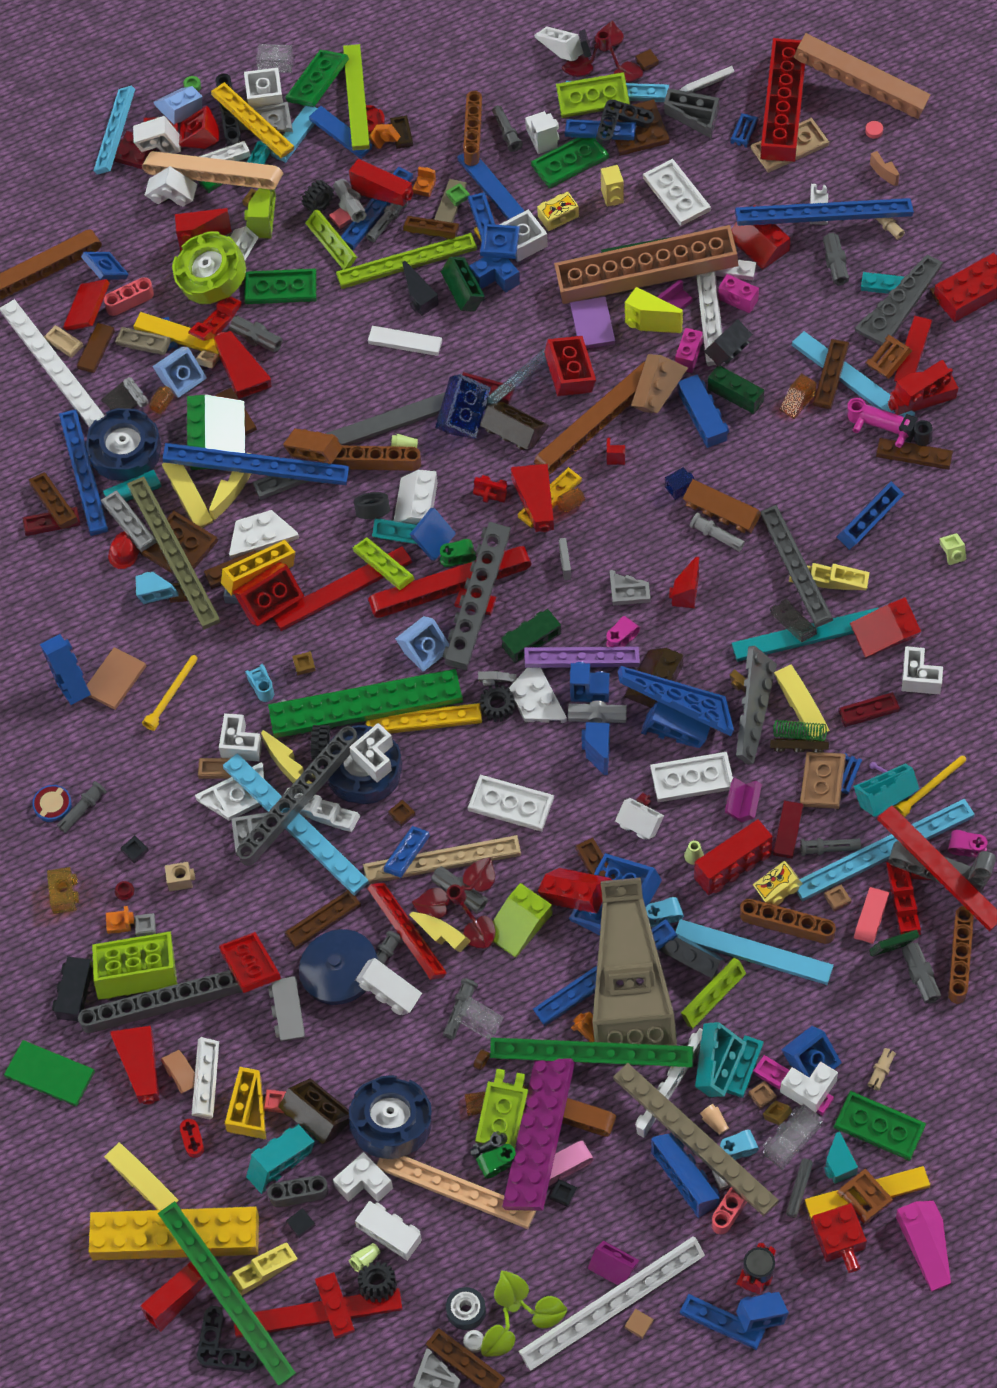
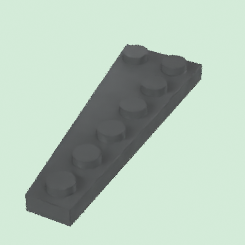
M927 254L901 280V283L895 289H892L889 295L855 327V332L881 346L886 341L885 338L888 335L894 337L941 269L943 262Z
M755 645L748 647L746 662L748 679L744 680L746 697L742 698L744 714L740 716L736 756L747 765L754 764L773 684L774 672L777 664Z

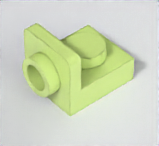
M957 533L939 538L940 545L947 555L949 565L966 560L965 544Z

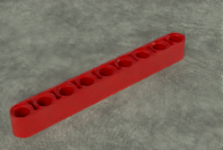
M519 546L504 552L496 580L530 568L532 563L525 547ZM490 559L482 560V562L485 564H490L492 562ZM472 562L412 581L401 590L393 587L371 595L368 598V602L374 617H385L457 593L460 588L465 589L467 578H471L473 573L470 572ZM482 575L477 577L479 581H484L487 579L485 576Z

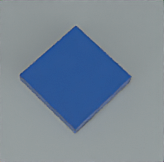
M484 224L480 256L516 259L520 226Z
M83 252L81 256L100 280L127 279L129 275L110 252Z
M430 508L410 533V536L425 554L435 561L440 555V547L443 544L449 543L456 533L435 508Z

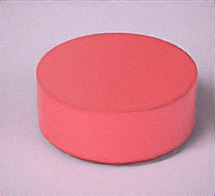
M878 121L867 123L866 135L872 139L881 137L883 125Z

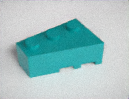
M906 763L853 786L860 807L874 817L920 789L913 768Z
M719 1022L703 1024L695 1087L708 1097L725 1096L747 1045L744 1040Z
M299 1124L294 1128H288L282 1136L277 1139H271L262 1149L258 1148L251 1154L246 1178L263 1194L268 1183L273 1179L277 1182L282 1178L280 1173L288 1167L294 1168L312 1152L315 1141Z

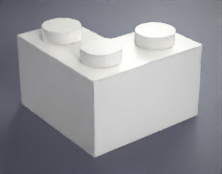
M544 111L525 118L526 130L538 154L558 148L559 134L557 130L559 125L557 120L553 119L551 113L546 114Z
M165 116L133 126L134 144L141 152L156 147L163 153L176 154L181 152V146L179 145L180 134Z
M169 166L149 178L145 196L157 204L169 198L177 205L183 207L193 201L197 183Z
M905 647L902 691L940 694L943 667L924 665L925 648Z
M224 713L219 743L221 758H232L238 753L244 760H260L262 748L260 734L245 732L244 715Z
M378 723L349 747L351 758L377 783L392 771L390 759L384 755L385 752L393 747L392 735Z
M820 1062L809 1078L792 1067L781 1082L780 1093L816 1113L836 1083L838 1072Z
M364 1152L333 1179L335 1188L348 1202L363 1189L379 1202L393 1189L390 1178Z

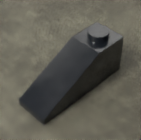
M404 261L402 262L403 273L409 294L410 306L415 312L417 311L423 316L439 305L438 294Z

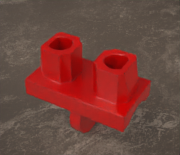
M482 475L480 478L475 477L473 495L483 497V502L488 503L490 499L505 503L507 481L500 479L494 482L491 481L489 476Z

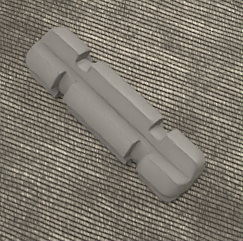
M131 377L124 379L125 387L129 389L130 394L137 401L140 407L148 405V399L143 395L138 385L134 383L135 381Z

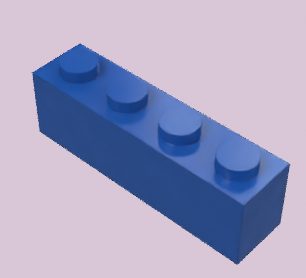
M697 374L679 381L677 392L706 448L727 441L729 428L726 422L723 423L720 410L715 408L712 395H708L705 382L700 380Z
M891 481L836 537L850 550L898 502L904 493Z

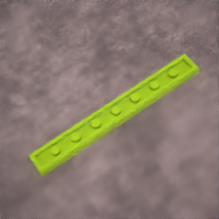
M360 44L343 46V51L349 57L345 64L352 151L370 149Z
M472 233L455 239H448L336 272V276L341 289L403 272L402 262L404 261L412 268H417L448 259L449 257L476 251L477 246Z

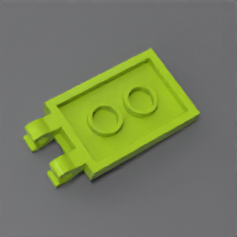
M497 1069L494 1082L488 1081L475 1142L483 1144L490 1140L492 1133L499 1131L507 1135V1142L505 1144H510L515 1148L528 1094V1089L523 1088L525 1074L517 1073L515 1084L503 1082L505 1070Z

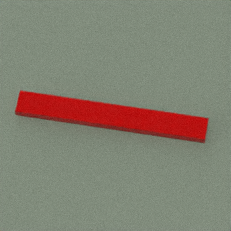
M403 546L388 553L390 557L403 567L412 563ZM367 564L301 598L272 618L280 631H283L384 577Z
M892 805L878 816L877 820L989 932L997 926V909Z
M399 1288L396 1289V1292L393 1291L394 1295L392 1297L388 1295V1300L385 1301L384 1298H381L382 1302H378V1299H375V1302H371L370 1298L366 1300L361 1294L343 1297L351 1319L403 1310ZM322 1301L253 1312L268 1333L329 1323ZM234 1323L236 1338L244 1337Z

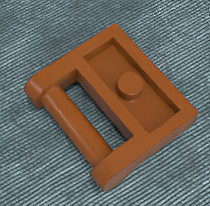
M890 335L885 338L886 341L873 357L865 362L868 367L887 379L894 374L912 352L909 347Z
M866 1168L837 1191L840 1198H844L848 1203H852L854 1210L861 1217L860 1220L864 1225L893 1202L891 1196ZM854 1188L871 1209L868 1212L849 1192Z

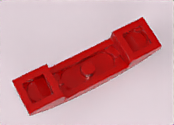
M231 296L220 300L217 303V309L203 323L197 322L188 331V334L203 341L212 339L229 324L240 308L242 301Z

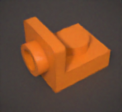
M392 124L376 125L369 135V139L377 149H381L385 142H397L401 137Z
M418 167V177L413 187L414 194L430 197L436 182L435 170L427 167Z
M124 906V911L106 913L108 934L131 931V924H134V914L129 911L128 906Z
M591 1012L578 1014L573 1020L574 1025L571 1029L573 1031L578 1030L589 1042H595L593 1014Z

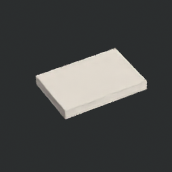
M730 66L685 85L680 91L693 93L726 79L734 73V69Z

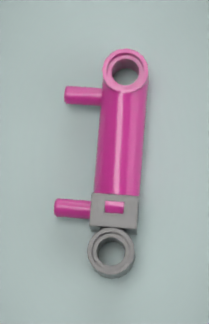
M853 398L848 402V419L850 422L855 423L852 429L855 433H859L863 424L866 423L899 434L895 443L898 448L902 447L905 441L911 443L913 438L914 442L919 446H927L932 442L933 427L928 421H918L917 417L908 414L905 417L867 405L861 398Z

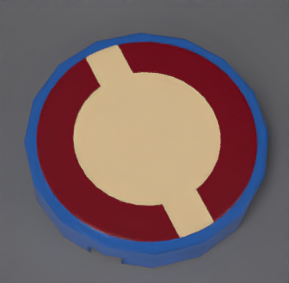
M48 785L41 788L33 798V809L36 816L46 822L62 820L72 807L68 791L58 785Z

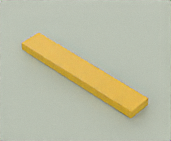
M225 82L211 91V95L280 158L294 150L293 144Z
M140 312L134 324L135 330L170 337L172 342L174 341L199 351L205 350L218 354L214 344V337L203 341L188 334V331L191 329L189 327Z
M480 703L426 709L366 721V726L374 727L379 723L391 734L482 723Z
M924 1166L875 1179L891 1198L930 1187ZM854 1188L849 1191L861 1206L868 1205ZM838 1190L807 1198L804 1201L811 1221L813 1215L849 1203L844 1198H840L837 1194Z

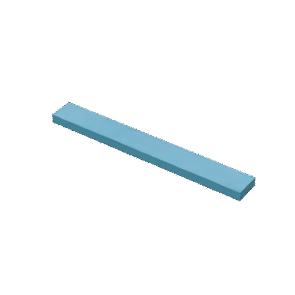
M803 331L792 342V346L823 368L828 348ZM845 362L840 382L874 407L895 414L894 410L891 411L888 406L890 394ZM909 411L899 415L905 417L908 414L915 417V412Z
M680 919L676 929L677 934L705 949L828 985L833 970V964Z

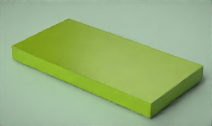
M624 72L556 84L561 118L601 112L604 110L608 100H617L630 104Z

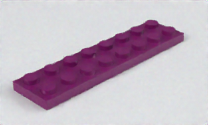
M573 1059L534 1061L515 1146L516 1156L512 1160L502 1205L505 1210L543 1211L575 1064Z

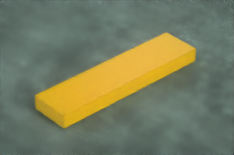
M569 467L550 484L552 509L582 482V477ZM524 508L518 513V518L532 528L533 525Z

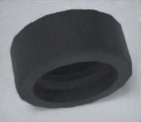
M382 492L365 493L354 500L356 516L361 519L380 518L390 511L388 495Z

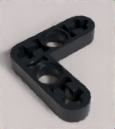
M608 100L600 120L596 141L600 145H608L611 142L617 120L634 122L636 126L648 128L653 123L654 115L651 111L617 100ZM630 111L633 113V116H626L624 112ZM604 120H610L613 124L606 125ZM604 131H607L606 138L602 137Z
M218 1306L208 1307L204 1313L197 1351L199 1364L202 1367L244 1373L254 1372L258 1367V1359L253 1352L219 1348L224 1314ZM214 1312H217V1315L219 1317L215 1318L214 1327L211 1326L212 1319L209 1315H213ZM208 1332H215L216 1339L214 1341L208 1342L205 1340V1335ZM206 1353H209L211 1357L217 1358L216 1354L219 1353L218 1364L213 1358H208V1361L205 1362L202 1356H206ZM227 1354L234 1357L233 1362L229 1365L222 1363V1358ZM237 1356H240L241 1361H247L248 1358H251L254 1363H250L249 1367H246L244 1362H239V1366H236L238 1363Z

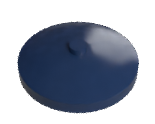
M339 929L326 932L313 940L303 952L299 964L300 980L307 993L321 1003L330 1005L349 1003L366 992L359 986L360 983L356 981V978L368 960L373 958L378 960L377 953L371 942L364 935L356 931Z

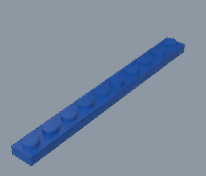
M910 198L735 208L738 226L912 217L914 213Z
M165 443L163 463L347 486L349 466L169 443Z

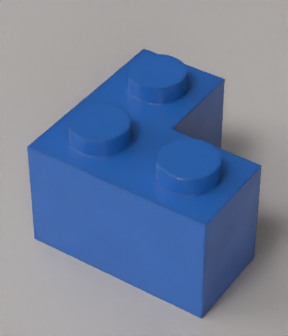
M483 257L469 265L481 289L496 281L506 293L520 284L519 271L508 258Z
M571 663V702H609V673L602 671L590 673V663Z

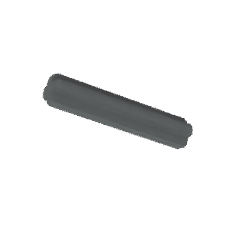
M803 1158L786 1211V1215L796 1218L812 1168V1160Z

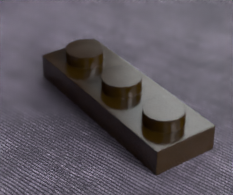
M770 738V748H774V751L784 752L785 748L793 749L794 752H805V749H813L815 753H824V750H829V740L813 741L809 739Z

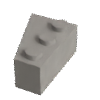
M294 976L272 982V985L268 986L270 998L274 997L275 1005L271 1006L273 1018L277 1017L278 1025L274 1026L276 1038L280 1037L281 1042L305 1038L297 979Z

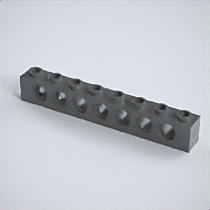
M489 522L488 526L483 528L481 538L484 539L482 544H478L476 550L478 558L477 561L472 562L470 572L473 573L471 578H467L465 584L467 592L460 599L459 606H462L460 613L456 612L454 618L456 626L454 630L451 629L448 640L451 642L449 647L446 646L443 652L445 665L466 671L468 669L510 537V527ZM495 542L497 546L490 547L488 543ZM490 559L492 562L490 564H485L482 562V560ZM482 575L485 576L487 579L484 581H479L477 577ZM477 592L481 596L479 598H474L471 595ZM474 610L476 613L474 615H468L466 611ZM462 627H468L470 631L465 633L462 632L460 629ZM462 644L465 648L458 650L455 648V645Z

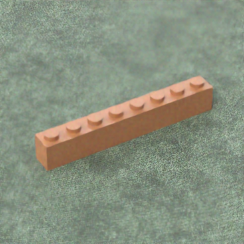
M805 33L794 55V58L799 62L805 63L815 70L821 71L919 119L931 95Z

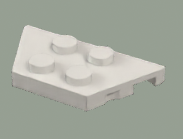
M272 510L237 520L229 552L230 559L237 558L254 550L256 552L264 550L283 540L290 542L299 539L298 532Z
M526 668L509 687L510 693L514 694L515 704L524 721L549 723V720H560L561 723L567 722V717L542 669Z
M261 762L252 768L264 779V767ZM232 777L195 795L198 802L228 821L260 806Z

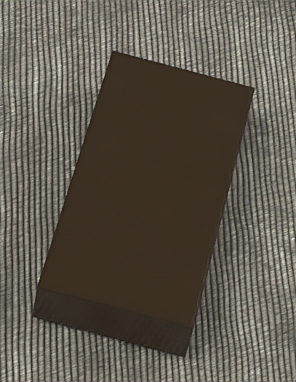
M407 115L390 118L392 126L401 136L395 142L396 149L413 146Z

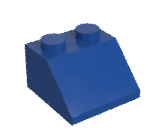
M586 722V729H582V750H585L586 758L603 775H608L609 723Z
M814 1026L809 1027L781 1049L789 1065L809 1078L820 1062L832 1069H835L842 1063L825 1032Z

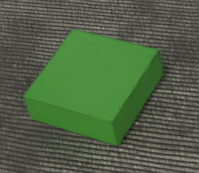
M461 183L446 191V196L455 206L468 200V196H470Z

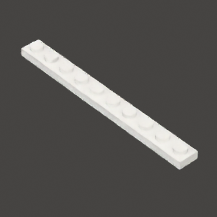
M14 299L0 307L2 315L77 410L88 427L95 420L98 421L104 417L101 410Z
M691 1237L519 1350L527 1368L530 1371L704 1257L705 1255L697 1239Z

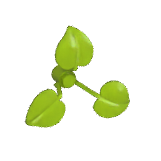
M501 1271L494 1291V1299L499 1305L504 1306L506 1326L504 1328L501 1325H495L486 1332L481 1344L482 1356H501L513 1348L515 1335L508 1331L510 1329L509 1311L516 1312L522 1306L528 1312L534 1314L532 1322L536 1327L550 1328L564 1318L567 1307L557 1297L546 1296L536 1303L535 1310L531 1309L523 1302V1299L527 1297L529 1292L526 1281L516 1274Z

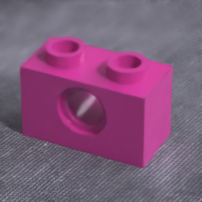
M727 274L718 287V299L747 313H751L758 302L759 288Z
M689 328L684 330L675 356V362L687 367L686 372L693 373L703 344L702 331Z

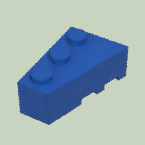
M61 634L41 643V649L55 682L69 704L73 705L90 696L91 693L82 677L84 676L79 665L77 666L76 664L78 660L75 654L70 651L73 648L69 640H64Z
M657 701L646 715L641 734L647 735V732L658 734L660 739H664L666 736L676 739V743L700 748L706 742L710 726Z

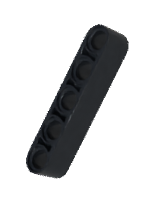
M222 73L216 77V87L225 82L233 90L231 77L228 74ZM219 102L226 146L242 142L238 119Z

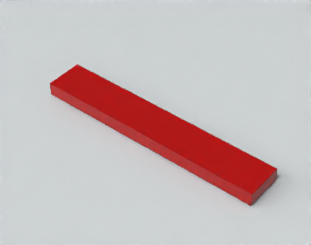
M371 884L367 889L430 980L444 978L447 974L445 969L386 884Z

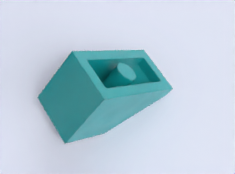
M840 1131L835 1134L826 1159V1167H824L827 1177L829 1179L832 1178L834 1184L857 1175L858 1166Z

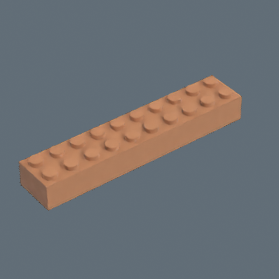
M730 225L554 263L563 304L739 266Z

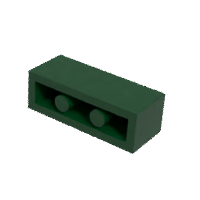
M449 257L440 272L461 311L475 312L485 296L464 257Z
M716 366L708 377V390L752 414H755L764 402V389L722 366Z
M549 609L543 612L540 611L534 618L522 622L515 630L505 633L501 638L502 648L514 663H517L524 658V648L542 647L562 634L561 624Z

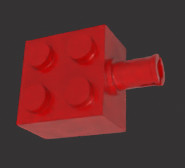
M852 1203L813 1215L811 1225L825 1261L828 1262L842 1257L848 1273L858 1271L860 1265L854 1253L864 1250L867 1240Z

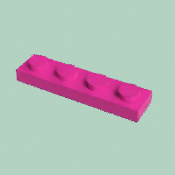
M764 1055L753 1070V1074L780 1090L781 1082L790 1070ZM828 1094L816 1112L823 1116L833 1102L834 1097Z

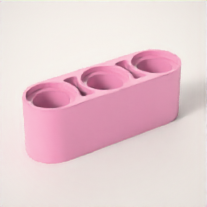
M579 1141L555 1154L548 1187L556 1183L558 1179L562 1180L592 1163L594 1158L584 1141Z

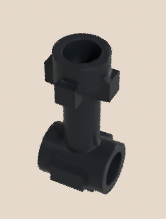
M499 1131L492 1133L490 1140L482 1145L479 1143L473 1145L470 1149L471 1155L474 1159H477L491 1148L503 1146L507 1142V1135Z

